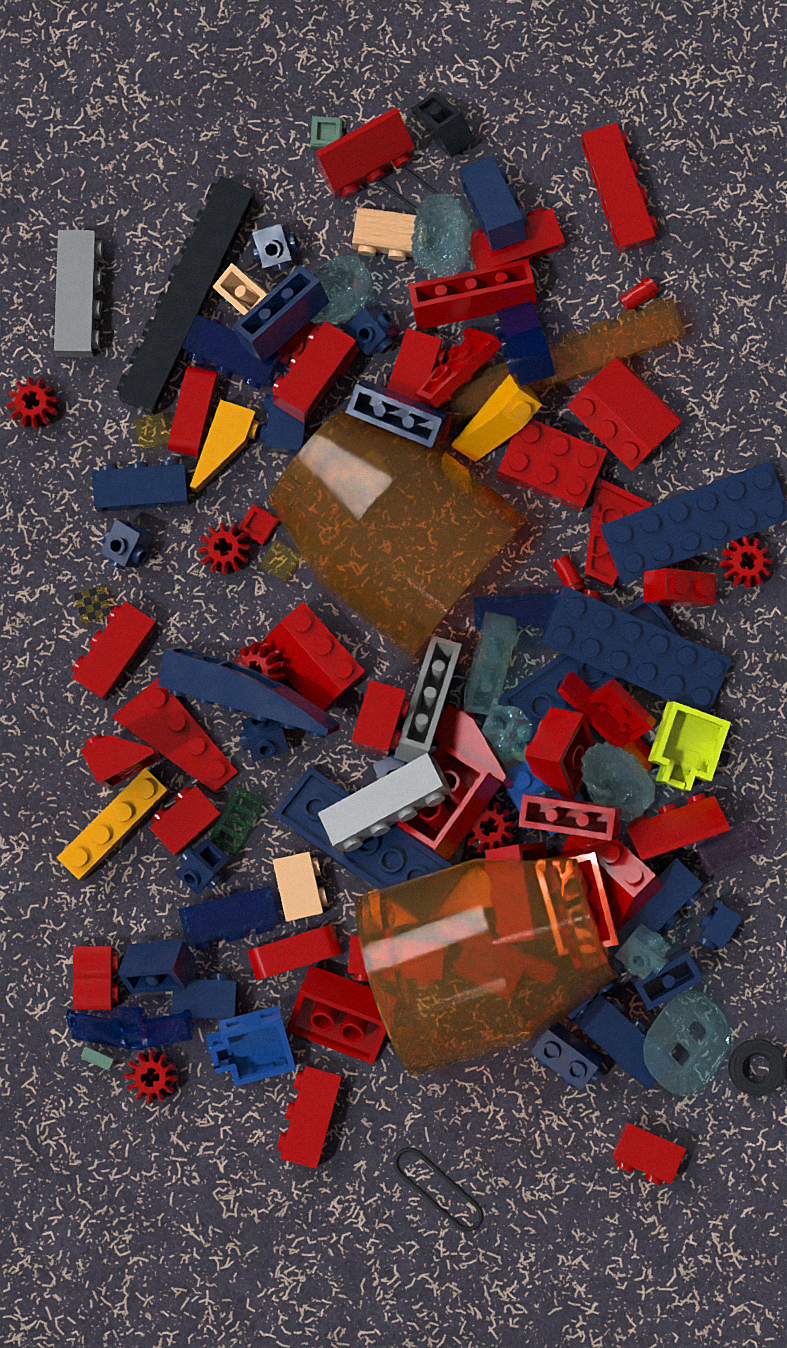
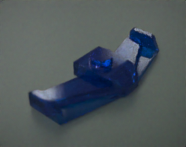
M113 1007L112 1019L75 1013V1010L68 1008L65 1017L73 1040L125 1048L127 1050H143L150 1047L190 1041L193 1039L194 1021L190 1009H186L183 1013L147 1019L144 1007Z

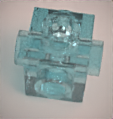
M492 704L482 733L497 751L503 753H510L511 750L523 752L526 742L531 738L533 724L520 708Z
M641 923L616 953L615 957L625 965L631 974L645 980L651 971L657 975L665 966L668 960L664 956L671 947L666 944L660 934L649 930Z

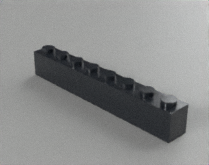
M220 176L217 184L213 182L210 185L206 195V200H209L204 211H198L193 223V227H196L192 238L187 237L180 252L183 255L179 266L173 265L168 276V281L171 283L166 293H160L155 304V309H158L154 319H149L143 329L142 336L145 339L140 348L135 347L130 357L129 363L132 364L128 375H122L117 385L116 391L119 392L118 396L121 402L153 416L161 403L212 293L213 285L219 278L255 200L253 189L223 176Z

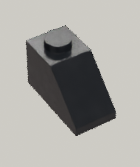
M433 92L411 108L413 114L437 146L451 158L465 151L471 143L476 141L462 112L438 93Z

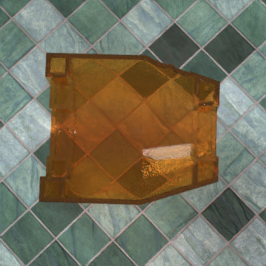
M342 408L316 431L293 458L271 490L268 503L294 542L318 584L413 662L430 642L433 632L453 610L456 602L488 564L496 559L507 544H512L531 522V519L439 443L430 448L347 414V408Z
M507 858L506 861L473 859L356 897L355 918L357 933L373 996L399 1059L406 1070L414 1077L537 1039L618 977L609 947L604 948L588 903L587 885L577 858H537V861H516L515 858Z

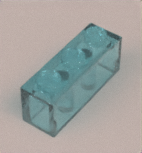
M485 612L464 689L465 711L495 716L517 637L516 618Z

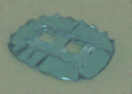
M693 989L683 991L671 999L647 1032L643 1045L644 1062L656 1081L669 1092L684 1097L698 1093L702 1086L709 1083L710 1078L718 1072V1067L725 1060V1054L731 1047L729 1040L732 1030L727 1025V1016L719 1010L717 1004L711 1001L706 993L697 992ZM695 1019L706 1030L705 1036L699 1043L688 1031ZM678 1042L689 1052V1058L683 1066L671 1055Z

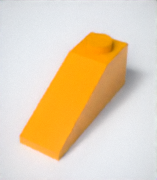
M509 374L451 445L474 462H477L520 431L542 404L531 388Z
M220 399L190 484L192 491L198 493L247 446L249 438L255 439L260 422L256 421L255 411Z

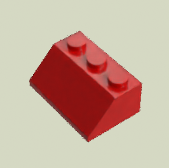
M395 107L317 150V169L335 199L340 196L348 198L359 190L358 186L367 181L373 184L386 175L385 171L394 166L396 169H400L412 161L411 157L414 156V145L400 112Z
M618 356L591 379L567 405L631 471L644 463L683 421Z
M304 601L280 621L261 642V645L267 642L272 643V651L281 650L278 659L287 663L280 670L286 674L287 680L304 698L314 703L323 711L366 675L365 670Z
M101 733L84 742L86 747L80 750L96 781L106 789L162 760L152 747L112 735L102 736Z
M705 793L688 798L689 805L677 808L676 804L673 803L659 808V815L647 818L646 813L628 819L630 825L625 826L623 829L632 853L640 861L731 830L715 796L706 798Z
M570 834L560 855L573 852H597L615 926L619 931L663 887L656 874L618 839L610 841Z
M596 851L573 852L545 858L535 865L558 957L620 944Z
M310 965L300 988L286 1032L374 1064L398 998Z

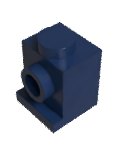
M715 900L710 905L715 911L713 914L708 911L698 926L702 931L697 942L711 951L715 947L724 949L743 919L741 915Z

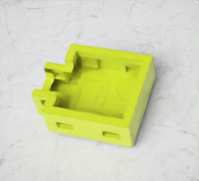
M674 701L667 702L648 758L649 762L660 765L655 781L682 791H691L695 778L702 781H712L731 722Z

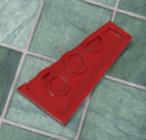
M159 678L111 716L214 793L238 774V771L178 699L168 692L169 689L158 686Z

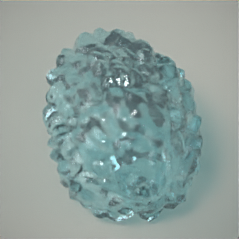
M430 193L428 198L421 202V207L415 209L418 216L414 220V233L411 236L414 263L425 270L427 274L435 277L438 275H455L458 271L462 270V267L466 266V262L470 257L471 224L469 223L468 215L463 212L460 199H454L452 194Z
M342 254L339 257L335 256L332 260H328L325 265L316 266L315 271H310L313 276L320 280L330 301L310 320L313 323L349 320L356 316L372 298V285L374 283L372 275L368 268L365 267V263L360 261L356 255Z
M604 742L603 745L596 743L593 747H588L585 755L581 757L580 760L583 763L581 767L583 773L581 780L585 782L587 786L586 791L590 794L592 801L599 804L623 807L621 820L630 822L635 818H639L655 801L656 785L652 783L653 778L648 775V770L643 768V764L639 763L634 754H629L622 747H614L608 742Z

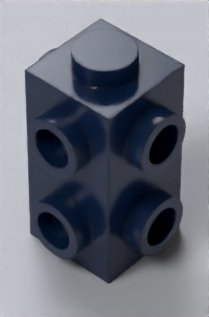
M556 1020L552 1022L530 1052L535 1056L540 1065L553 1069L561 1075V1079L567 1085L577 1087L581 1091L587 1082L594 1085L604 1071L599 1066L605 1059V1056Z

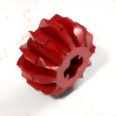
M27 377V386H23L20 381H17L15 385L19 391L8 392V396L14 401L6 403V407L8 410H14L10 415L13 421L21 419L20 426L22 428H26L31 421L33 429L37 430L39 429L38 420L42 419L44 424L48 426L50 421L46 415L57 416V410L51 406L57 405L59 398L52 396L55 392L52 385L45 388L46 382L44 379L40 378L36 385H34L32 377ZM33 397H36L39 405L36 408L33 405V409H29L26 402L28 399L33 401Z
M221 522L219 526L220 532L216 533L214 527L209 526L208 530L212 537L200 536V540L208 546H200L197 550L199 554H207L201 559L203 565H208L213 561L210 567L212 573H215L219 566H222V574L227 576L229 565H232L234 571L238 572L240 568L236 561L248 562V558L240 552L250 551V545L240 544L246 540L247 535L240 533L235 536L238 531L237 525H232L229 532H226V524ZM227 542L228 547L232 548L231 552L227 550L228 555L221 556L220 551L216 550V547L221 548L220 543Z
M747 536L742 537L741 546L736 540H732L729 543L732 550L724 549L721 553L725 558L729 559L719 563L721 568H730L723 575L724 579L734 575L736 578L732 586L737 587L741 580H743L746 590L751 588V579L757 586H760L763 583L761 576L769 577L771 571L764 566L771 565L773 559L763 558L769 551V548L757 549L760 544V540L757 538L751 546ZM742 556H745V560L748 557L752 559L751 570H748V566L744 569L740 566L739 563L743 560Z
M258 641L253 642L250 647H242L239 650L241 656L233 660L278 682L286 676L280 668L285 666L287 662L279 661L278 657L281 654V650L272 651V643L267 642L261 645ZM258 665H261V671H259Z
M495 802L492 811H489L487 804L473 824V827L467 833L474 834L467 841L469 846L474 844L476 840L480 841L477 847V852L479 853L483 851L485 843L488 844L489 850L495 849L494 842H497L500 848L506 847V843L500 837L503 836L507 839H513L514 834L504 830L505 828L515 826L514 821H503L510 814V811L506 809L501 815L497 814L500 808V803ZM488 819H491L495 822L493 826H497V832H491L489 836H486L482 833L484 829H480V823H486Z
M150 1050L149 1061H147L143 1052L138 1053L137 1056L141 1065L135 1061H129V1067L136 1070V1072L124 1074V1078L135 1080V1083L126 1087L127 1090L132 1091L137 1087L140 1089L135 1095L137 1101L143 1097L144 1093H147V1104L153 1103L154 1093H156L160 1102L164 1101L166 1098L161 1089L166 1090L168 1093H173L175 1088L167 1084V1081L174 1082L178 1081L179 1078L178 1075H168V1071L176 1068V1064L171 1063L166 1067L163 1065L168 1058L166 1053L162 1054L160 1059L156 1061V1050ZM150 1068L155 1069L154 1074L159 1073L160 1077L159 1080L154 1081L153 1086L148 1085L147 1082L149 1080L144 1081L143 1075L148 1073Z

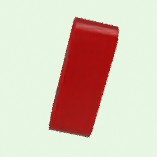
M190 365L187 366L169 436L168 451L199 457L218 381V372Z
M334 924L247 950L256 981L343 954Z

